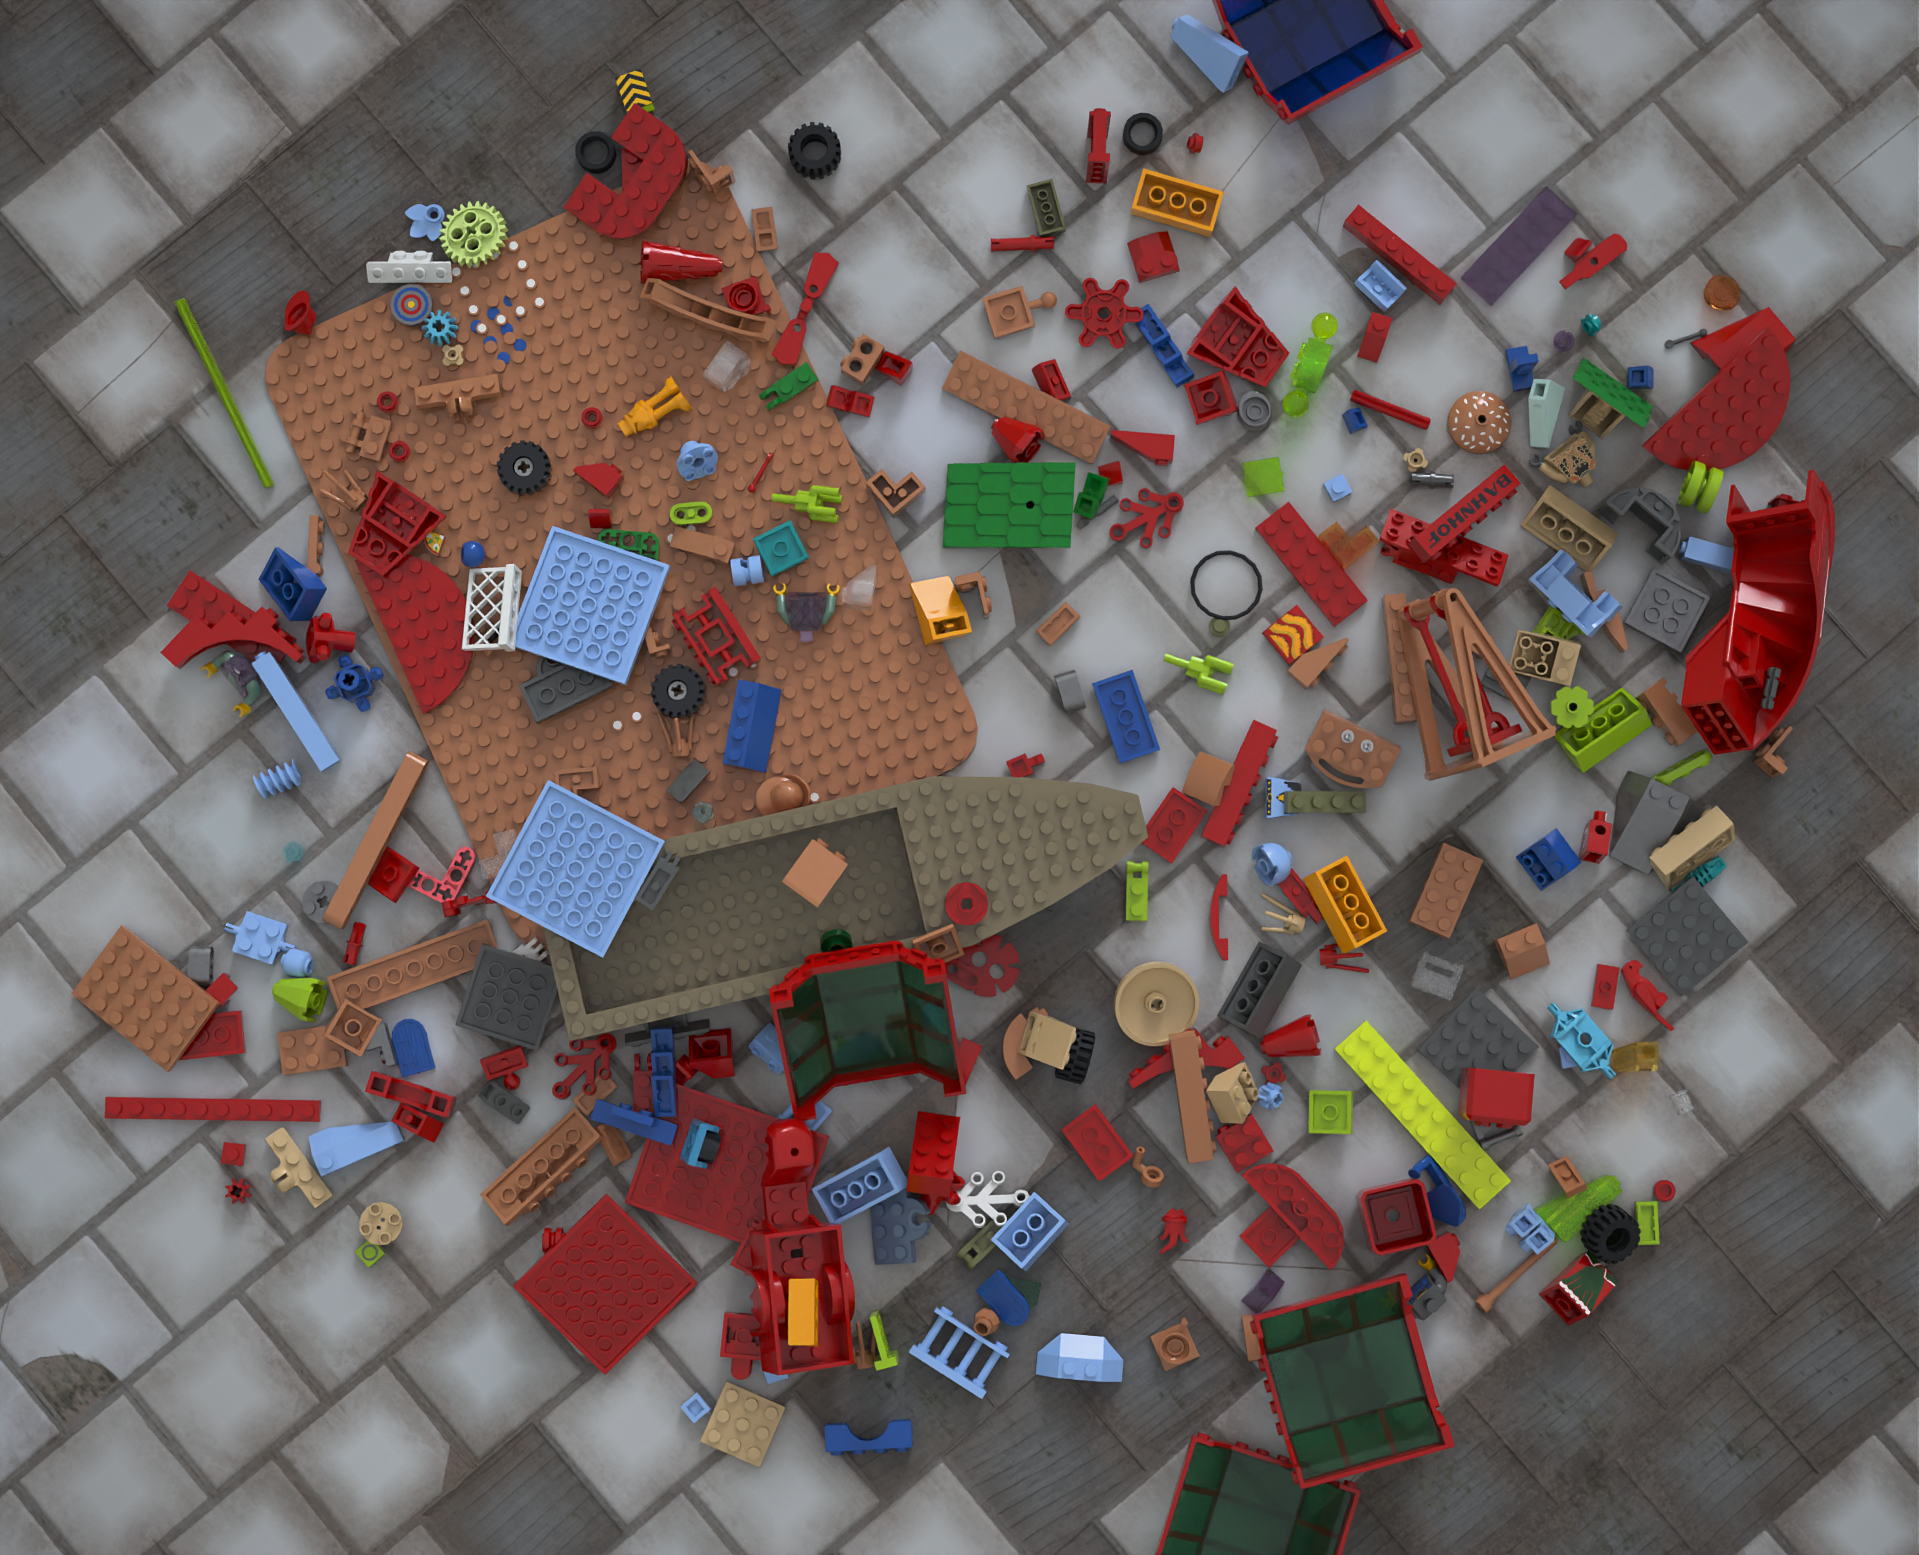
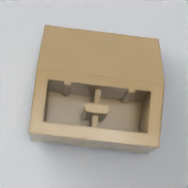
M1240 1063L1216 1075L1206 1090L1220 1123L1243 1124L1259 1095V1091L1246 1063Z

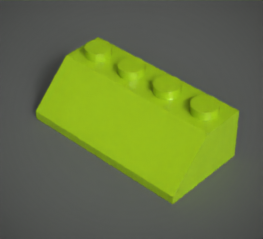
M1623 687L1593 707L1594 712L1591 715H1587L1589 718L1588 723L1580 728H1574L1573 726L1562 728L1554 736L1570 761L1582 773L1652 726L1646 709Z

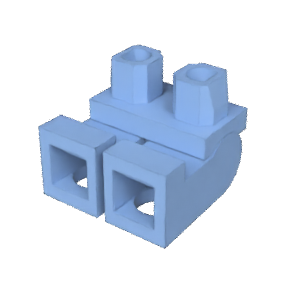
M1529 1203L1512 1215L1511 1221L1505 1228L1510 1236L1514 1237L1518 1233L1523 1238L1519 1245L1525 1252L1533 1249L1538 1255L1554 1241L1555 1232L1547 1226L1539 1214L1534 1212Z

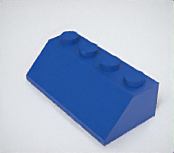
M738 680L723 758L724 766L766 773L782 692L781 689L760 683Z

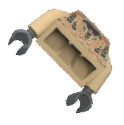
M1576 421L1575 425L1578 427V430L1573 429L1570 425L1568 431L1572 436L1544 458L1546 462H1542L1540 454H1534L1539 459V462L1533 463L1529 460V464L1533 468L1540 467V471L1553 480L1572 484L1579 481L1583 487H1587L1594 481L1589 472L1596 467L1595 442L1586 431H1582V423Z

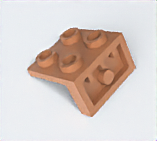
M692 149L688 151L690 167L696 176L701 175V183L708 193L712 191L716 196L736 182L733 170L728 164L724 167H717L712 172L713 175L710 176Z
M979 571L955 577L957 591L961 590L962 593L973 591L974 587H978L984 619L989 618L992 606L990 597H985L984 593L987 591L985 576L981 577Z
M1791 726L1781 727L1779 730L1776 729L1768 738L1770 742L1765 746L1762 745L1755 753L1757 758L1753 762L1772 778L1782 775L1788 769L1784 765L1785 761L1778 755L1773 756L1772 753L1793 729Z

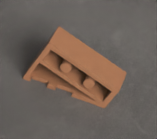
M1663 677L1639 694L1636 699L1652 717L1650 719L1652 724L1657 729L1661 728L1665 733V740L1671 746L1674 744L1675 747H1678L1698 731L1683 708L1676 701L1678 699L1674 692L1671 694L1664 686L1667 681Z

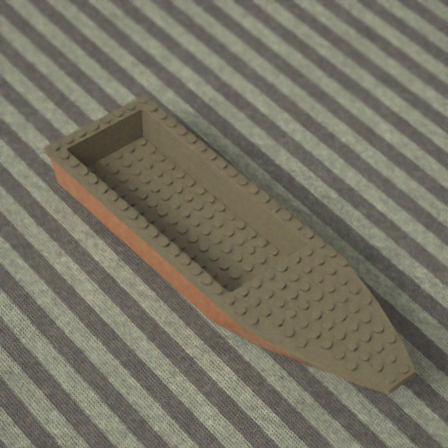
M932 776L663 839L665 842L641 888L660 857L666 858L669 851L673 853L669 860L671 863H673L677 856L681 858L676 865L680 869L654 911L634 899L603 958L543 927L569 1041L769 994V989L774 985L778 986L785 980L784 976L792 969L801 967L805 963V958L811 954L823 953L820 947V939L823 934L833 929H841L848 932L852 937V948L897 940L902 942L904 947L912 949L914 948L912 939L952 923L962 948L973 946L1069 895L1112 868L1148 838L1139 796L1090 783L1025 777ZM819 838L829 845L827 850L834 854L837 851L846 857L845 863L848 865L820 905L816 907L784 884L782 880L811 840L817 841ZM964 882L977 884L985 891L988 898V909L985 917L980 922L967 926L952 921L947 915L944 905L948 891L956 884ZM964 898L961 900L963 903L961 908L963 910L965 908H972L970 905L972 900L970 898L968 900ZM896 961L818 974L819 981L896 964ZM810 977L801 986L813 984L812 978Z

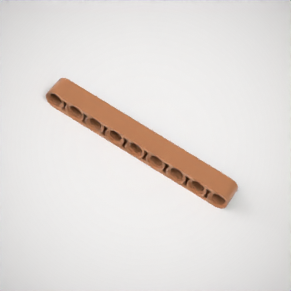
M410 751L406 754L323 916V921L341 930L347 925L427 769L429 760Z

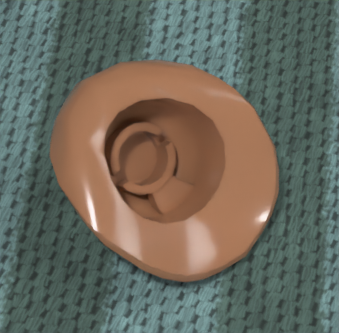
M777 775L765 781L757 790V807L760 813L765 816L808 806L811 789L797 775Z

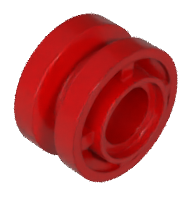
M557 1227L555 1232L551 1228L544 1229L542 1235V1251L544 1254L565 1234L563 1227Z

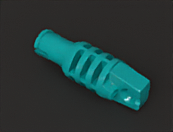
M1716 856L1687 874L1685 881L1693 876L1704 887L1715 879L1727 866L1720 856ZM1683 881L1682 883H1680V884H1679L1678 886H1676L1674 889H1671V892H1673L1674 890H1676V889H1677L1680 885H1682L1685 881Z

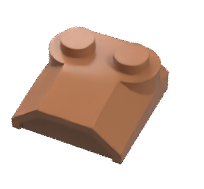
M345 998L331 1022L327 1024L322 1036L348 1052L361 1057L382 1019L368 1013Z

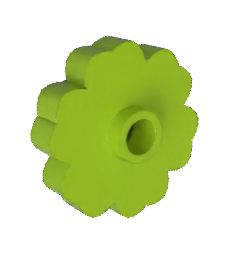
M1565 686L1555 692L1556 699L1550 701V714L1556 716V724L1561 725L1563 728H1570L1571 726L1580 728L1588 723L1589 718L1587 715H1591L1594 712V702L1592 699L1587 698L1588 692L1579 686H1575L1572 689ZM1571 703L1574 705V711L1569 709Z

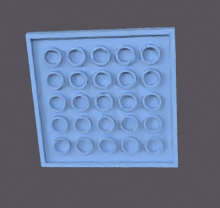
M552 526L518 614L515 648L627 685L671 566Z
M548 780L486 897L603 958L665 841Z

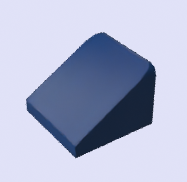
M1648 365L1628 367L1629 389H1653L1654 370Z

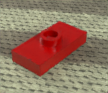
M1597 964L1591 1001L1592 1007L1613 1010L1620 967Z

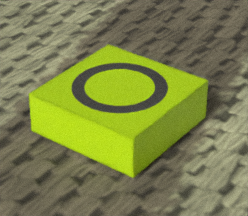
M366 1241L355 1251L368 1268L386 1254L380 1245L372 1244L369 1241Z

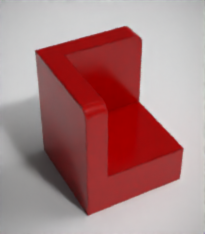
M222 973L205 990L219 1001V1006L225 1007L230 1002L229 998L238 990V987L229 979L230 976L227 973Z

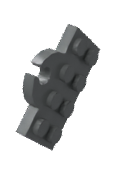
M541 656L537 661L536 667L538 677L519 685L537 724L614 688L612 681L559 662L551 664L547 658Z

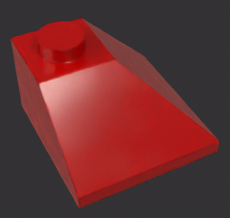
M731 1028L710 1030L700 1036L689 1035V1065L713 1079L734 1077L735 1061Z

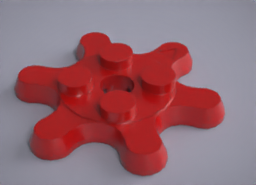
M1085 279L1082 285L1087 295L1085 302L1078 305L1070 304L1065 308L1067 318L1071 320L1078 319L1084 323V330L1079 336L1080 345L1090 347L1097 337L1105 336L1109 339L1112 347L1115 349L1122 348L1126 343V339L1122 334L1123 325L1127 322L1137 323L1143 319L1142 309L1139 307H1129L1124 303V296L1130 289L1129 283L1124 279H1120L1115 282L1112 289L1105 291L1098 286L1096 279ZM1102 309L1110 311V316L1105 320L1098 316L1099 311Z

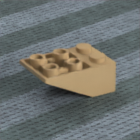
M1518 629L1509 666L1515 673L1571 686L1581 642Z
M1030 1011L1017 1052L1063 1070L1069 1061L1071 1044L1076 1039V1028L1053 1017Z

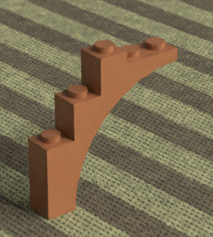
M647 278L640 298L678 318L691 319L710 330L723 331L740 341H769L774 333L776 321L771 318L746 314L717 305L680 290L660 279Z

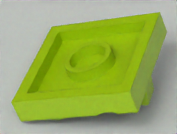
M1309 1090V1133L1353 1134V1091Z

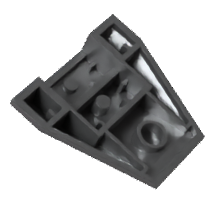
M1627 771L1618 789L1609 856L1649 875L1654 870L1649 859L1651 853L1656 848H1662L1666 845L1673 835L1682 833L1690 822L1699 820L1705 809L1690 797L1652 778Z

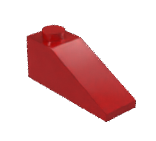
M1111 430V439L1146 460L1155 462L1156 466L1172 464L1175 435Z

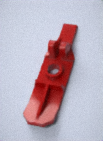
M1613 233L1577 260L1573 271L1561 279L1559 283L1566 290L1578 280L1589 279L1627 250V242L1621 235ZM1590 260H1595L1596 265H1592Z

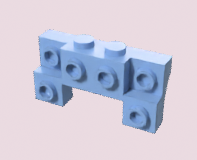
M1560 549L1529 580L1549 598L1547 602L1553 608H1559L1563 612L1562 617L1569 623L1574 622L1587 636L1592 637L1605 622H1610L1623 606L1606 591L1593 602L1568 578L1579 564L1566 551Z

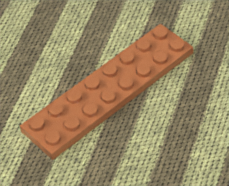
M961 350L942 389L999 418L1007 417L1038 427L1043 431L1045 441L1090 464H1093L1111 428L1110 425Z
M487 919L326 978L337 1010L345 998L365 1010L473 971L482 943L499 947L490 921Z

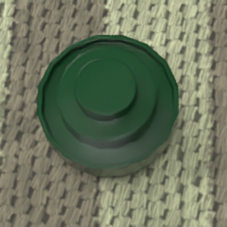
M841 929L827 931L820 939L821 951L829 952L852 948V937L848 932Z

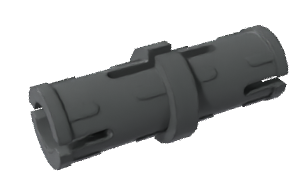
M1411 472L1410 486H1429L1430 489H1434V487L1453 488L1454 486L1453 474Z

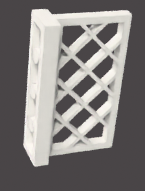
M506 564V567L475 568L469 570L462 643L464 651L504 649L507 652L515 651L522 571L515 564ZM504 573V580L497 585L493 579L498 574ZM484 574L487 578L477 586L475 584L476 575ZM491 582L496 588L486 596L482 589ZM500 591L502 593V600L495 605L491 599ZM480 592L485 598L475 606L473 598ZM489 602L494 608L484 616L480 609ZM498 611L501 615L500 620L493 625L489 619ZM478 612L483 618L473 626L471 618ZM487 622L492 628L482 636L478 630ZM496 631L499 635L498 643L490 644L487 639ZM477 633L481 639L477 643L469 645L470 637Z

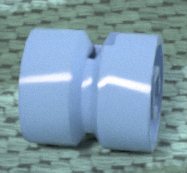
M760 555L750 556L747 560L743 558L730 560L735 587L747 585L749 581L752 584L764 583Z

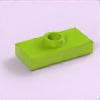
M1657 1201L1635 1202V1220L1638 1222V1227L1641 1230V1233L1638 1235L1640 1236V1241L1637 1242V1245H1660Z

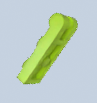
M1127 861L1126 921H1147L1148 861H1142V863ZM1133 872H1141V878H1133Z

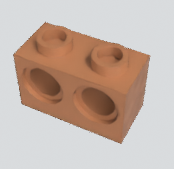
M862 334L860 338L857 337L851 346L852 352L849 356H844L840 366H842V374L864 386L885 352V346ZM868 345L873 350L870 354H863L861 352L862 347ZM858 363L862 368L858 372H853L850 370V366Z

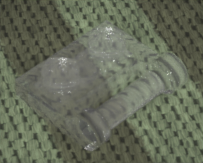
M1423 950L1410 986L1451 1001L1464 965L1460 963L1454 964L1430 955V952ZM1426 963L1454 972L1452 978L1425 969Z

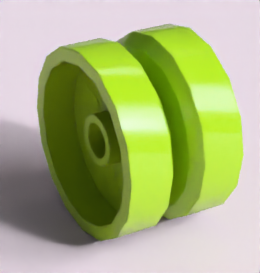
M1694 460L1682 483L1678 504L1689 508L1695 502V510L1707 514L1718 494L1724 471L1712 467L1706 473V465Z

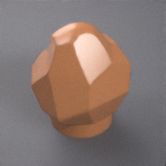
M983 1308L974 1315V1331L978 1335L986 1336L998 1329L999 1318L992 1309Z

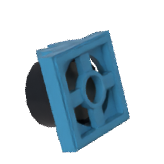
M693 1118L680 1159L688 1165L706 1169L707 1163L712 1164L717 1156L721 1142V1134L718 1133L720 1127Z

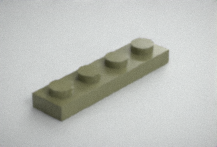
M1285 791L1284 813H1366V791Z

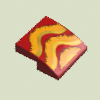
M1298 605L1294 606L1262 632L1288 665L1292 664L1324 638Z

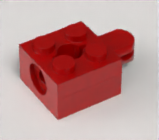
M726 1311L723 1320L720 1357L732 1358V1376L738 1380H744L752 1372L753 1360L761 1361L759 1336L750 1335V1331L759 1330L760 1324L754 1314Z

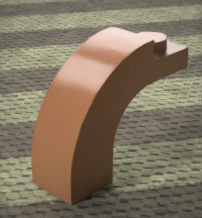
M1036 1007L1034 1010H1032V1012H1036L1046 1016L1048 1015L1044 1008L1039 1010V1008ZM1021 1013L1011 1022L1003 1040L1005 1064L1015 1080L1033 1068L1025 1055L1017 1052L1027 1020Z

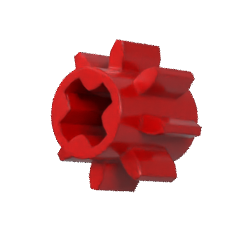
M234 1178L232 1179L233 1184L231 1186H225L226 1189H229L225 1197H231L232 1204H236L238 1199L244 1204L245 1197H252V1194L249 1193V1188L252 1185L244 1184L245 1178H242L239 1183ZM237 1188H242L243 1191L236 1195L235 1191Z

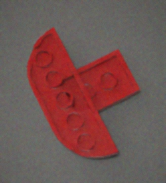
M1274 1163L1260 1164L1241 1174L1269 1204V1207L1239 1235L1268 1268L1271 1267L1301 1238L1316 1256L1332 1270L1343 1251V1227L1334 1210L1307 1181L1293 1169Z

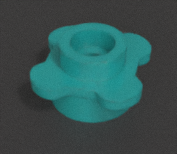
M1587 314L1586 318L1581 319L1582 328L1589 336L1593 337L1595 332L1600 331L1602 325L1596 315Z

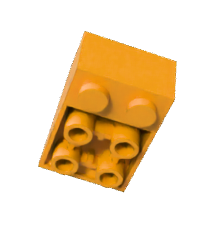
M949 576L909 584L925 645L963 638L972 632L967 611Z

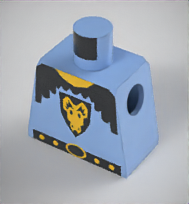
M1267 777L1265 779V819L1299 815L1300 813H1284V792L1301 791V783Z

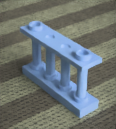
M942 1306L941 1309L936 1307L934 1312L939 1315L922 1344L919 1343L918 1346L913 1344L909 1353L982 1399L987 1392L983 1388L985 1386L984 1382L1000 1356L1009 1357L1008 1347L999 1341L995 1344L984 1336L978 1335L973 1329L952 1317L953 1312ZM946 1320L956 1325L957 1328L941 1354L934 1357L929 1353V1347ZM964 1332H967L976 1339L959 1366L953 1369L947 1365L949 1362L947 1359ZM984 1343L994 1351L978 1377L970 1380L965 1376L967 1374L965 1371Z

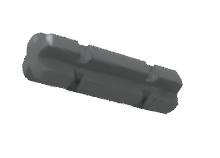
M1776 667L1768 668V678H1766L1763 690L1764 699L1762 698L1760 705L1764 709H1773L1774 706L1773 698L1776 696L1779 682L1777 678L1780 677L1781 670Z

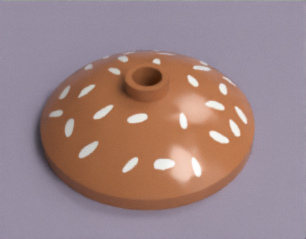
M1474 391L1461 396L1453 404L1448 415V430L1453 441L1461 449L1474 454H1485L1496 450L1506 441L1511 430V415L1506 404L1496 395L1485 391ZM1478 417H1484L1485 422L1480 423L1478 421Z

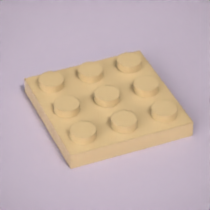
M726 1381L700 1442L760 1468L786 1406Z

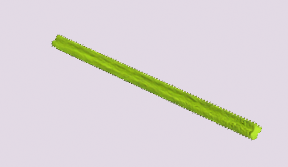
M186 299L176 300L174 302L176 303L175 306L178 308L177 310H179L178 312L184 324H186V329H188L187 331H189L192 340H194L193 343L196 345L195 347H197L196 349L202 361H204L205 368H207L210 377H212L211 380L214 382L213 384H215L220 398H222L221 401L224 403L223 405H225L237 433H239L238 436L241 438L240 440H242L247 454H249V459H251L250 461H252L263 487H273L274 482L271 480V475H268L270 473H267L269 472L268 468H265L267 466L263 463L264 461H261L263 459H260L262 458L261 454H258L260 452L255 447L254 440H251L253 438H250L252 437L251 433H248L250 431L245 426L246 424H243L245 423L244 419H241L243 417H240L242 415L238 412L236 403H233L235 401L232 398L233 396H230L232 394L228 391L229 389H226L228 387L225 384L226 382H223L225 380L220 375L221 373H219L216 361H213L215 360L214 357L210 354L211 352H208L210 351L209 347L205 345L207 343L202 338L203 336L200 333L201 331H199L198 324H195L197 323L196 320L192 317L193 315H190L192 313L186 301H184Z

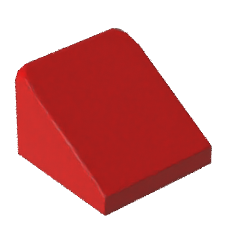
M1576 238L1565 250L1564 254L1575 263L1590 248L1592 242Z
M1120 461L1098 467L1099 475L1110 479L1108 486L1123 484Z
M609 509L588 510L591 528H611L612 513Z

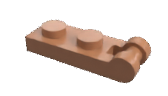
M310 515L307 568L320 577L324 573V569L320 565V555L324 554V543L321 542V534L325 533V522L317 515Z

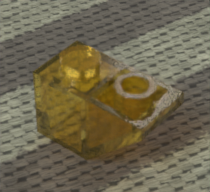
M1635 1042L1612 1050L1613 1071H1657L1659 1065L1658 1042Z

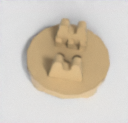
M385 1202L373 1203L361 1214L359 1231L372 1244H389L396 1240L401 1233L403 1226L402 1216L392 1204Z

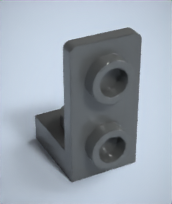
M492 1079L487 1082L478 1095L485 1104L516 1124L521 1122L530 1109L526 1103L504 1090Z

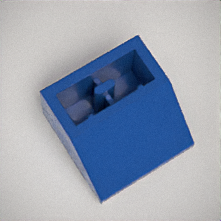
M1557 828L1516 856L1541 891L1582 863Z

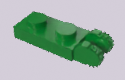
M806 362L774 383L772 387L763 391L759 398L761 400L767 399L776 392L779 398L771 401L766 406L767 410L771 411L780 404H785L819 380Z

